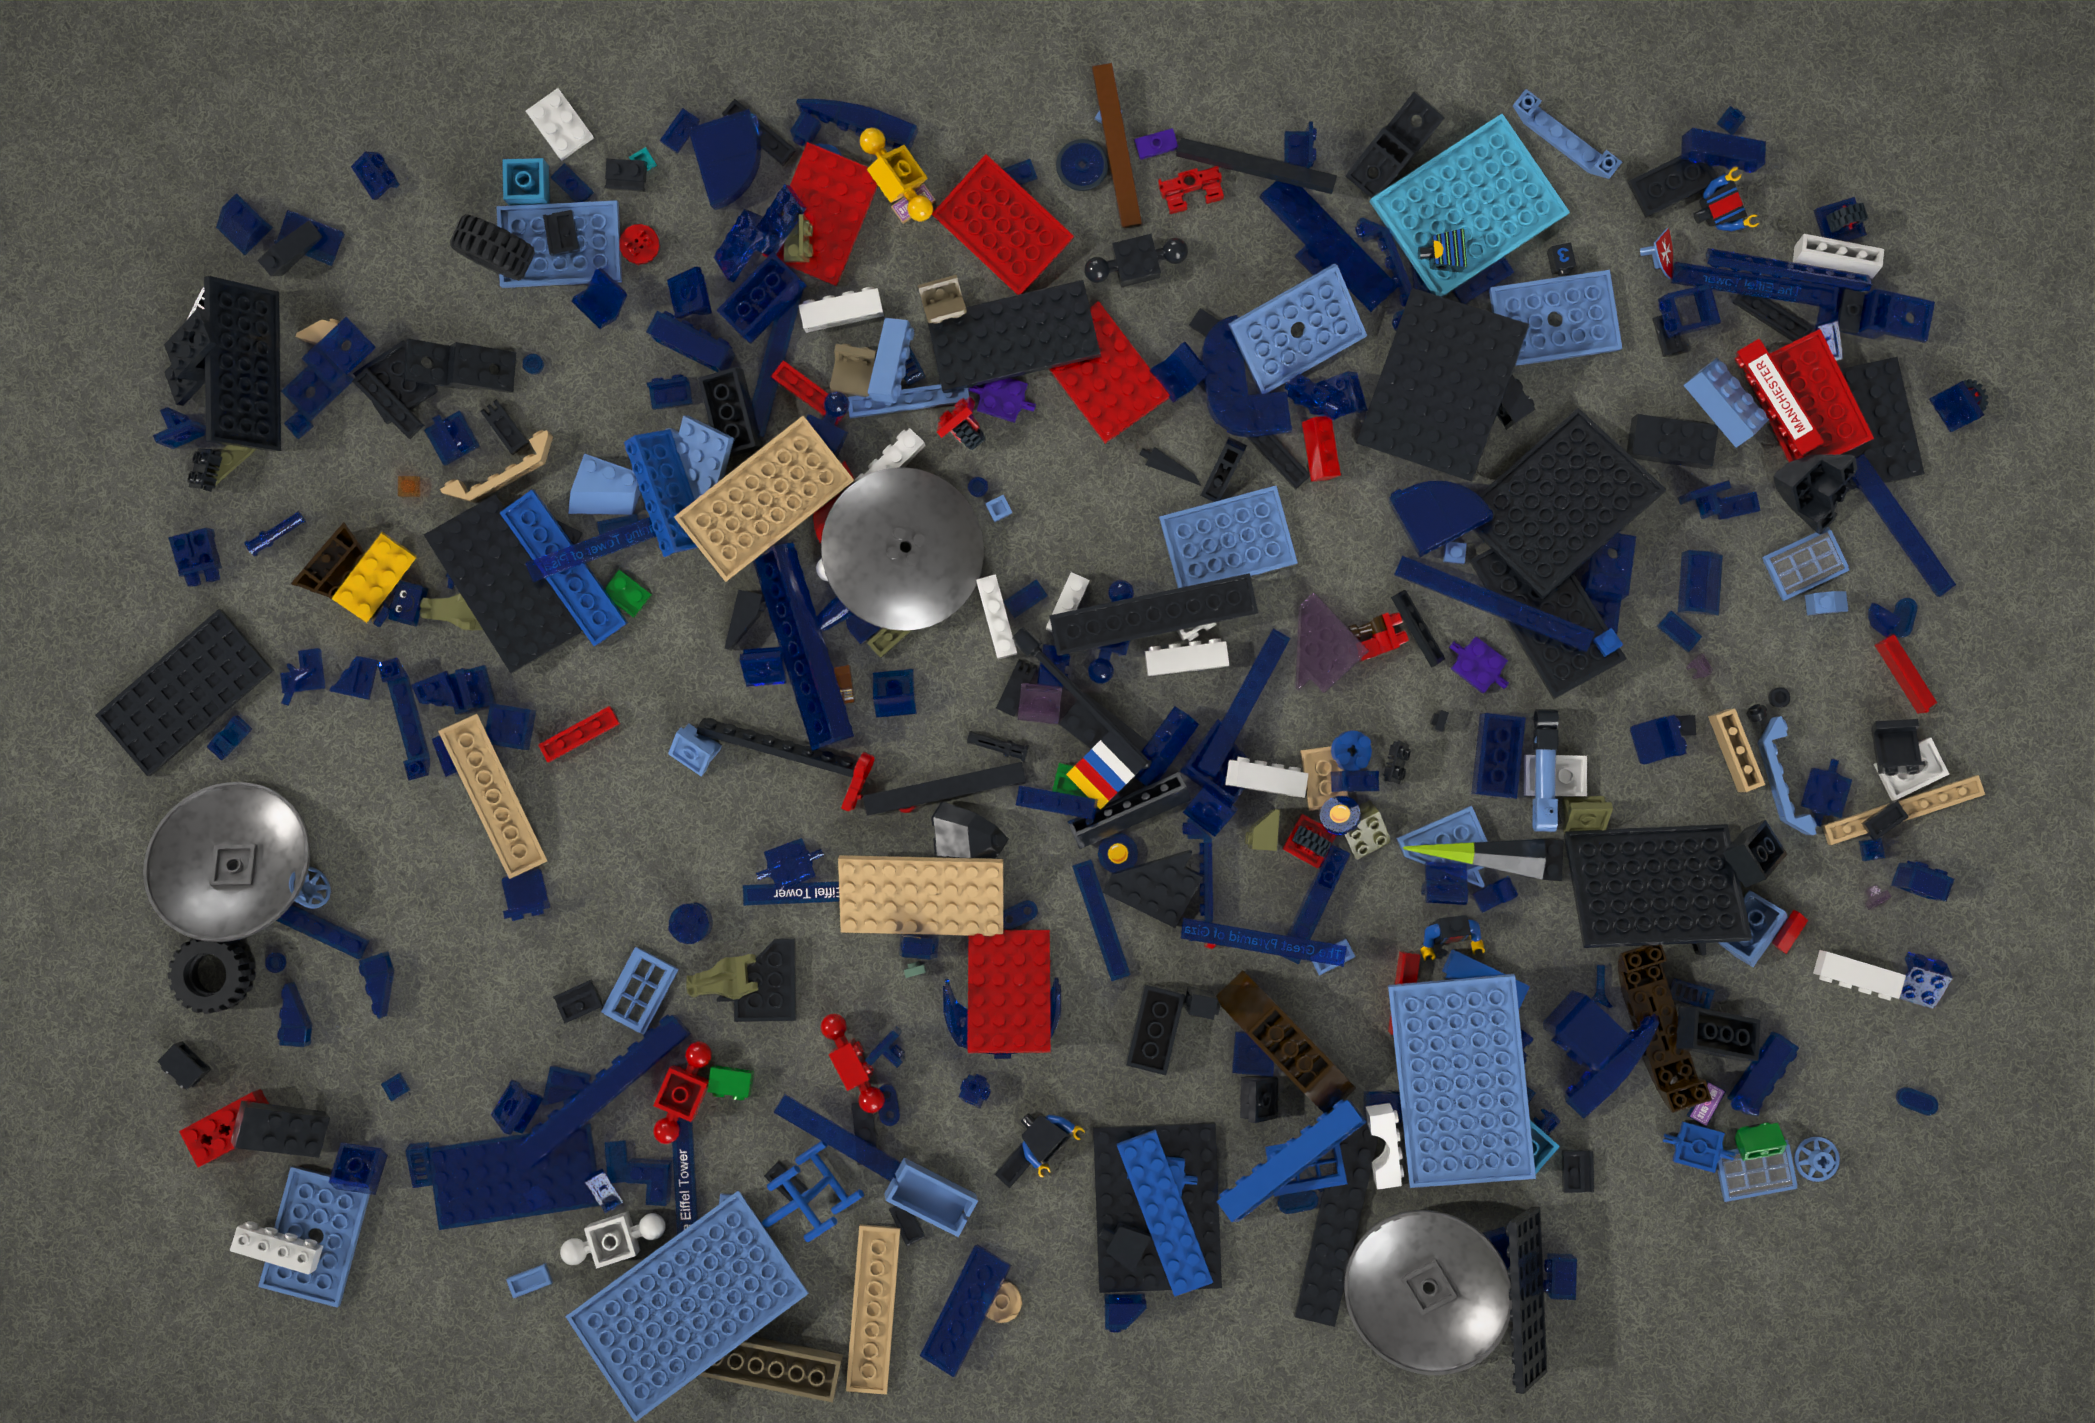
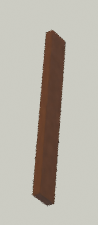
M1112 63L1092 66L1121 228L1141 225V216Z

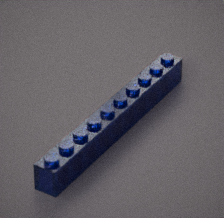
M668 1014L659 1021L660 1025L656 1029L651 1028L644 1033L643 1040L639 1043L636 1041L631 1044L624 1056L619 1055L611 1062L613 1065L607 1070L604 1068L595 1075L597 1079L592 1083L587 1082L579 1089L581 1092L574 1097L572 1095L563 1102L564 1107L560 1110L555 1109L547 1116L549 1119L544 1124L540 1122L532 1128L531 1131L533 1133L527 1138L524 1136L515 1143L516 1147L512 1152L527 1170L533 1169L691 1034L677 1015L670 1016Z

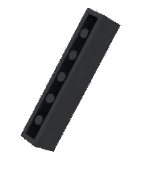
M1178 772L1112 801L1101 810L1096 808L1067 822L1079 849H1082L1186 803L1191 798Z

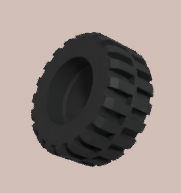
M465 214L460 218L450 240L451 248L460 255L495 273L518 281L524 278L535 254L534 247L522 238L491 222L469 214Z
M192 938L190 941L183 943L180 946L181 949L176 950L173 954L175 960L170 961L168 966L171 968V972L167 973L168 979H171L172 982L169 988L171 991H175V999L177 1001L182 1000V1006L186 1009L192 1008L193 1012H203L204 1014L227 1010L238 1005V1002L243 1001L247 997L246 992L252 990L253 984H250V982L255 980L256 974L252 973V968H256L255 962L250 961L252 954L250 951L244 950L246 945L243 942L237 943V940L207 942ZM208 954L218 957L226 969V981L218 992H210L205 989L198 978L199 963Z

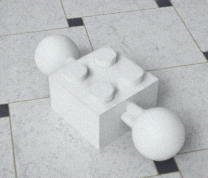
M629 1211L590 1223L584 1228L588 1241L583 1242L578 1238H571L565 1241L560 1250L561 1258L566 1264L578 1265L584 1261L588 1253H592L596 1268H600L634 1257L641 1251L637 1238L642 1236L647 1240L660 1238L665 1231V1221L659 1214L650 1213L641 1219L639 1225L633 1226Z

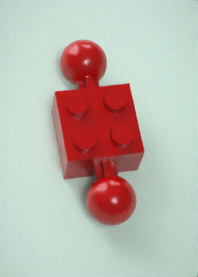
M839 1014L827 1015L821 1022V1032L827 1039L834 1040L837 1046L828 1055L846 1090L849 1091L858 1086L861 1092L858 1099L861 1109L867 1113L878 1112L884 1105L885 1097L879 1088L871 1086L869 1082L873 1075L872 1070H874L872 1063L869 1059L865 1060L862 1054L864 1048L860 1041L856 1042L854 1038L849 1041L845 1036L847 1029L845 1019Z
M694 1042L687 1048L685 1056L688 1066L686 1069L676 1065H672L668 1069L654 1102V1107L668 1112L666 1117L658 1120L653 1128L655 1139L662 1144H670L678 1138L680 1128L677 1120L679 1117L690 1122L695 1119L706 1094L709 1079L697 1074L699 1069L705 1067L712 1058L711 1048L704 1042Z

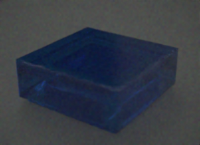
M401 1073L396 1074L381 1084L390 1101L410 1091Z

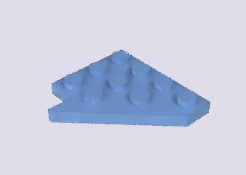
M683 416L679 432L672 428H666V430L671 429L676 450L680 455L694 499L696 500L724 478L734 438L690 416Z
M1472 806L1396 838L1404 857L1479 887L1485 886L1478 871L1484 868L1482 866L1408 851L1402 848L1404 846L1488 842Z

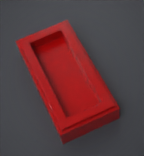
M1792 911L1772 944L1778 950L1787 954L1808 920L1800 912Z

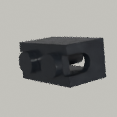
M183 1041L174 1043L157 1061L161 1065V1069L176 1079L175 1082L179 1087L186 1090L191 1086L195 1087L211 1070Z

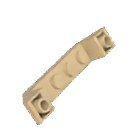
M547 430L536 432L533 434V438L529 439L536 455L530 454L524 457L523 462L518 465L512 464L508 466L505 472L500 475L494 474L490 476L487 482L482 485L479 483L472 486L469 492L462 481L455 479L444 484L445 487L440 490L447 496L476 503L544 465L553 436Z

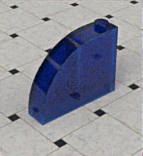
M749 109L688 128L709 203L714 210L728 206L739 199L750 187L758 172L761 160V142L757 127L760 124L757 115H753Z
M1421 482L1404 490L1398 489L1391 493V497H1389V504L1419 558L1493 519L1492 511L1481 497L1472 490L1453 482Z

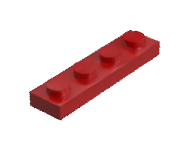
M784 360L771 376L772 379L836 426L849 410Z
M608 706L538 744L547 763H550L620 725V722L612 707Z

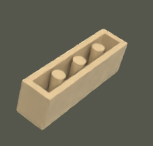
M1726 709L1708 716L1737 791L1748 792L1764 786L1763 777L1736 709Z

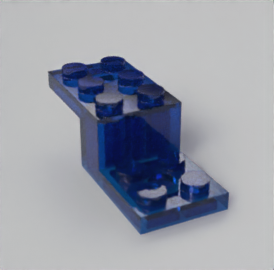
M783 185L764 216L744 209L741 215L738 216L736 223L730 232L727 233L725 240L713 257L727 280L731 282L736 281L755 250L771 257L776 256L799 221V214H803L806 210V207L791 186Z
M1830 286L1823 288L1816 327L1869 339H1876L1885 334L1922 343L1928 341L1935 305L1934 301L1875 289L1864 296L1859 332L1855 334L1836 330L1839 315L1836 308L1840 306L1843 289ZM1907 313L1913 315V323H1909L1906 320Z
M345 317L302 357L308 366L281 392L308 420L312 421L352 383L354 378L349 373L376 346L348 317ZM345 341H350L351 348L343 351L342 344ZM310 387H314L315 395L311 398H308L306 396V390Z
M1620 533L1590 558L1589 571L1582 575L1581 586L1597 612L1602 615V620L1607 628H1612L1616 635L1621 600L1629 596L1637 537ZM1608 549H1615L1617 558L1609 557Z

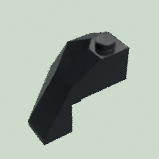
M1811 454L1788 462L1773 476L1776 490L1786 504L1815 532L1821 534L1837 516L1835 512L1838 502H1843L1849 489L1846 487V484L1851 477L1855 476L1857 471L1856 458L1853 455Z
M941 802L931 817L932 826L935 828V838H933L934 854H937V858L995 859L1009 840L996 825L982 816L946 802Z

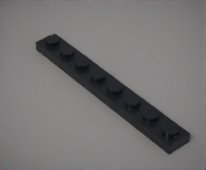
M703 718L697 727L696 734L852 778L857 761L850 757L834 755L832 752L820 751L811 746H802L790 740L775 738L772 735H763L751 729L738 728L733 724H724L712 718Z

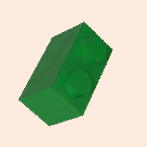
M713 1065L710 1070L707 1092L713 1093L712 1096L715 1097L731 1095L735 1100H745V1098L751 1095L754 1071Z
M1766 1122L1752 1128L1744 1126L1737 1131L1735 1136V1142L1743 1161L1783 1154L1787 1146L1778 1123L1771 1124Z

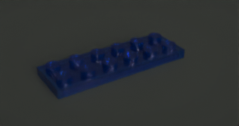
M978 1244L974 1246L920 1357L950 1376H957L1012 1266L1011 1264Z

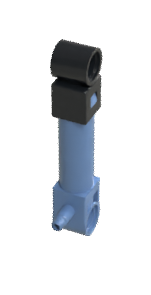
M1535 709L1533 717L1535 728L1533 731V750H1536V773L1532 825L1534 831L1556 832L1558 826V799H1555L1556 750H1558L1557 728L1559 714L1557 709Z

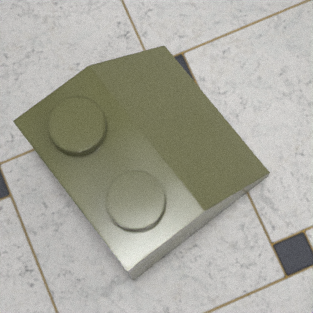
M1271 809L1250 827L1249 832L1245 834V844H1248V848L1277 851L1280 810Z

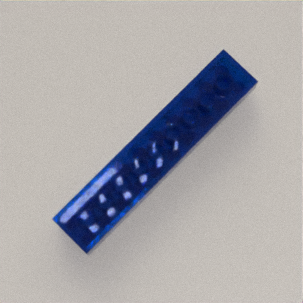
M794 543L772 546L757 557L753 564L813 751L852 738L854 734Z

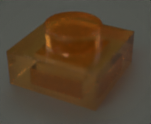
M398 476V497H420V477Z

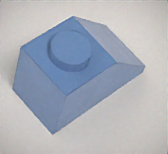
M1846 591L1805 595L1807 615L1848 611Z

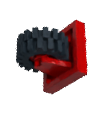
M970 396L966 400L964 398L960 399L954 405L955 409L951 412L947 410L939 417L940 421L938 422L936 432L941 438L948 432H951L966 447L974 450L986 440L983 431H981L980 424L972 415L975 401Z
M1301 813L1282 849L1318 869L1338 833Z

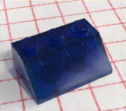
M1697 550L1682 552L1678 613L1719 616L1723 555Z

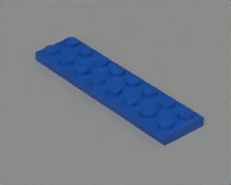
M534 489L500 512L593 646H597L628 624L584 559L577 558V549ZM566 554L569 563L567 560L561 561L560 556ZM553 561H556V562H557V563L554 565V567H556V566L558 565L557 568H553V567H552L553 564H551V563H552ZM547 564L546 567L551 566L552 569L546 571L544 565Z
M1156 1130L1117 1143L1119 1153L1174 1297L1213 1283Z

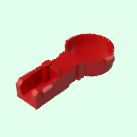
M867 752L861 754L855 766L853 778L841 809L851 811L855 809L858 799L863 798L861 791L872 769L875 759L874 755Z

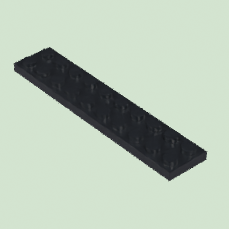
M1248 573L1049 615L1057 656L1255 615L1258 614V608L1251 576Z
M1367 1122L1340 1142L1347 1184L1323 1189L1294 1314L1295 1318L1335 1327L1345 1285L1346 1269L1352 1255L1379 1138L1378 1136L1371 1135ZM1333 1150L1331 1154V1159L1335 1158ZM1336 1162L1329 1163L1327 1175L1338 1174Z

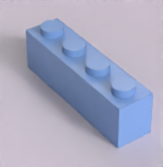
M885 318L868 389V394L873 401L896 403L897 397L901 394L900 384L906 373L905 362L910 355V340L914 338V329L908 320Z

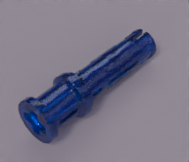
M297 511L268 531H260L258 536L250 541H244V544L248 551L256 557L258 552L266 547H272L275 540L305 523L306 520Z

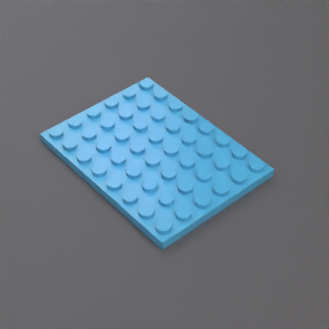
M1503 114L1489 121L1369 201L1431 293L1440 297L1450 293L1570 213ZM1464 229L1467 267L1463 272L1430 269L1429 259H1418V247H1427L1431 236Z

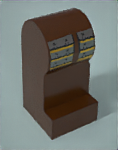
M851 666L831 668L838 705L854 703Z

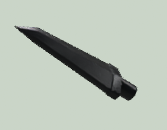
M1154 447L1152 452L1142 448L1139 455L1148 459L1145 464L1146 466L1201 486L1194 473L1161 452L1158 448Z

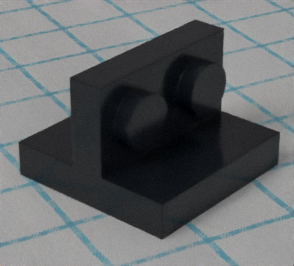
M1241 1077L1240 1118L1248 1119L1250 1123H1259L1278 1118V1077Z

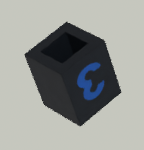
M1571 242L1551 246L1547 250L1551 273H1558V276L1570 274V271L1576 266Z

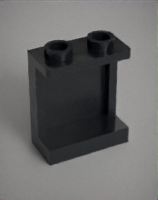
M1918 719L1875 721L1871 727L1878 774L1894 776L1898 773L1907 772L1908 775L1920 773L1926 766L1925 761L1921 760L1917 729L1919 728Z

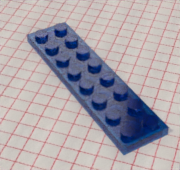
M1275 181L1259 196L1327 268L1333 264L1338 265L1346 287L1370 312L1399 287L1303 187Z

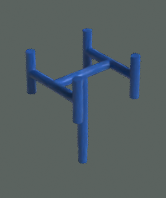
M821 1140L795 1158V1162L798 1165L811 1158L824 1176L813 1188L800 1194L790 1179L800 1172L798 1165L793 1166L767 1184L769 1191H773L783 1184L794 1200L765 1218L761 1222L765 1229L797 1208H800L814 1227L813 1230L804 1235V1240L810 1242L838 1223L835 1217H831L824 1223H821L808 1205L828 1184H830L841 1200L840 1203L831 1208V1212L834 1215L864 1197L862 1190H858L848 1196L817 1154L828 1146L826 1140Z

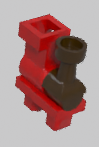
M1385 613L1376 616L1362 626L1358 627L1356 624L1348 626L1353 641L1361 639L1362 634L1372 633L1373 636L1372 639L1354 645L1359 662L1399 648L1400 645L1409 641L1406 631L1395 634L1393 626L1403 623L1400 613Z

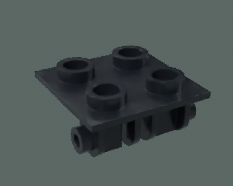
M198 448V451H195L192 458L194 463L193 471L189 472L187 478L188 487L203 488V490L212 492L213 488L215 489L217 479L206 476V474L218 477V474L207 472V468L220 470L219 468L208 466V464L220 467L223 458L221 457V452L213 451L211 454L212 449Z
M1398 740V742L1394 741L1393 745H1390L1389 755L1395 757L1388 756V759L1394 761L1393 763L1386 762V765H1390L1392 768L1385 767L1384 781L1400 784L1401 780H1404L1406 775V769H1404L1405 762L1409 760L1411 754L1408 744Z

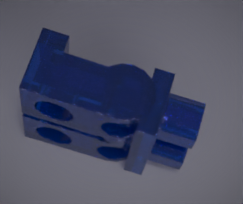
M202 528L168 537L178 568V574L185 578L188 587L201 585L199 574L203 573L206 582L220 580L218 569H222V565L216 549L214 529Z

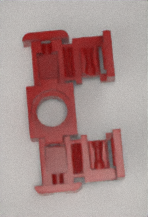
M1217 166L1198 171L1195 168L1178 173L1177 178L1161 182V178L1158 180L1161 197L1165 199L1167 194L1166 201L1169 214L1187 210L1186 201L1183 202L1182 196H1184V193L1198 189L1206 190V204L1224 199L1220 184L1222 175ZM1187 177H1193L1196 182L1193 185H1187L1184 180Z

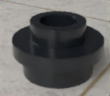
M1755 704L1746 713L1752 722H1757L1767 716V708L1765 705Z

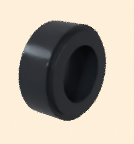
M1782 687L1774 688L1768 695L1769 703L1776 708L1785 707L1790 702V693Z

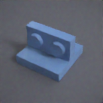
M688 724L684 729L681 727L676 732L668 754L702 777L709 763L721 750L722 745L710 737L696 734L697 728Z

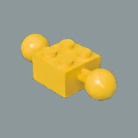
M868 128L864 130L860 136V146L866 153L875 154L878 158L867 170L890 203L905 196L908 200L907 211L913 220L923 222L929 219L933 212L932 202L923 195H917L914 191L928 178L906 146L902 145L887 152L884 148L886 143L885 136L879 129Z

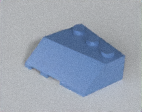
M584 454L570 492L568 514L633 515L641 493L633 470Z

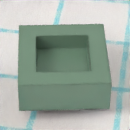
M919 961L907 964L908 968L904 969L906 978L923 974L927 971L925 963L920 964Z

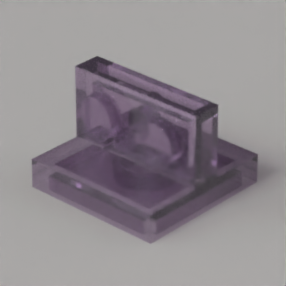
M1022 683L1018 720L1058 724L1062 687Z

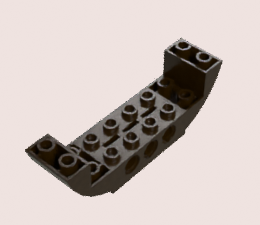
M1641 946L1620 953L1618 958L1620 989L1650 1077L1662 1100L1672 1113L1712 1101L1706 1080L1697 1076L1690 1051L1676 1049L1678 1014L1661 962L1667 961L1663 946Z
M1243 970L1216 995L1219 1003H1221L1220 1006L1323 1113L1327 1112L1330 1114L1337 1102L1342 1099L1344 1101L1356 1089L1349 1079Z

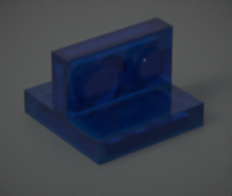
M693 267L667 279L675 319H683L692 314L709 315L712 313L701 267Z
M166 407L161 409L160 412L168 429L153 435L156 443L175 449L205 436L206 426L189 419L183 413Z
M460 410L446 418L441 415L432 418L435 424L424 430L444 466L481 447Z
M1728 480L1691 491L1678 497L1680 505L1696 501L1702 520L1722 512V501L1717 497V494L1732 487Z
M783 646L743 650L739 661L746 687L787 683Z
M486 665L471 669L461 668L455 670L453 674L445 675L455 715L496 704Z
M1426 861L1424 864L1425 880L1421 886V894L1425 895V903L1467 905V864Z
M895 1026L867 1056L865 1061L871 1066L883 1054L898 1068L905 1059L903 1055L905 1051L898 1044L894 1046L892 1043L900 1036L902 1030Z
M511 1080L491 1116L503 1133L511 1135L515 1131L523 1134L541 1104L543 1097L524 1089L519 1082Z

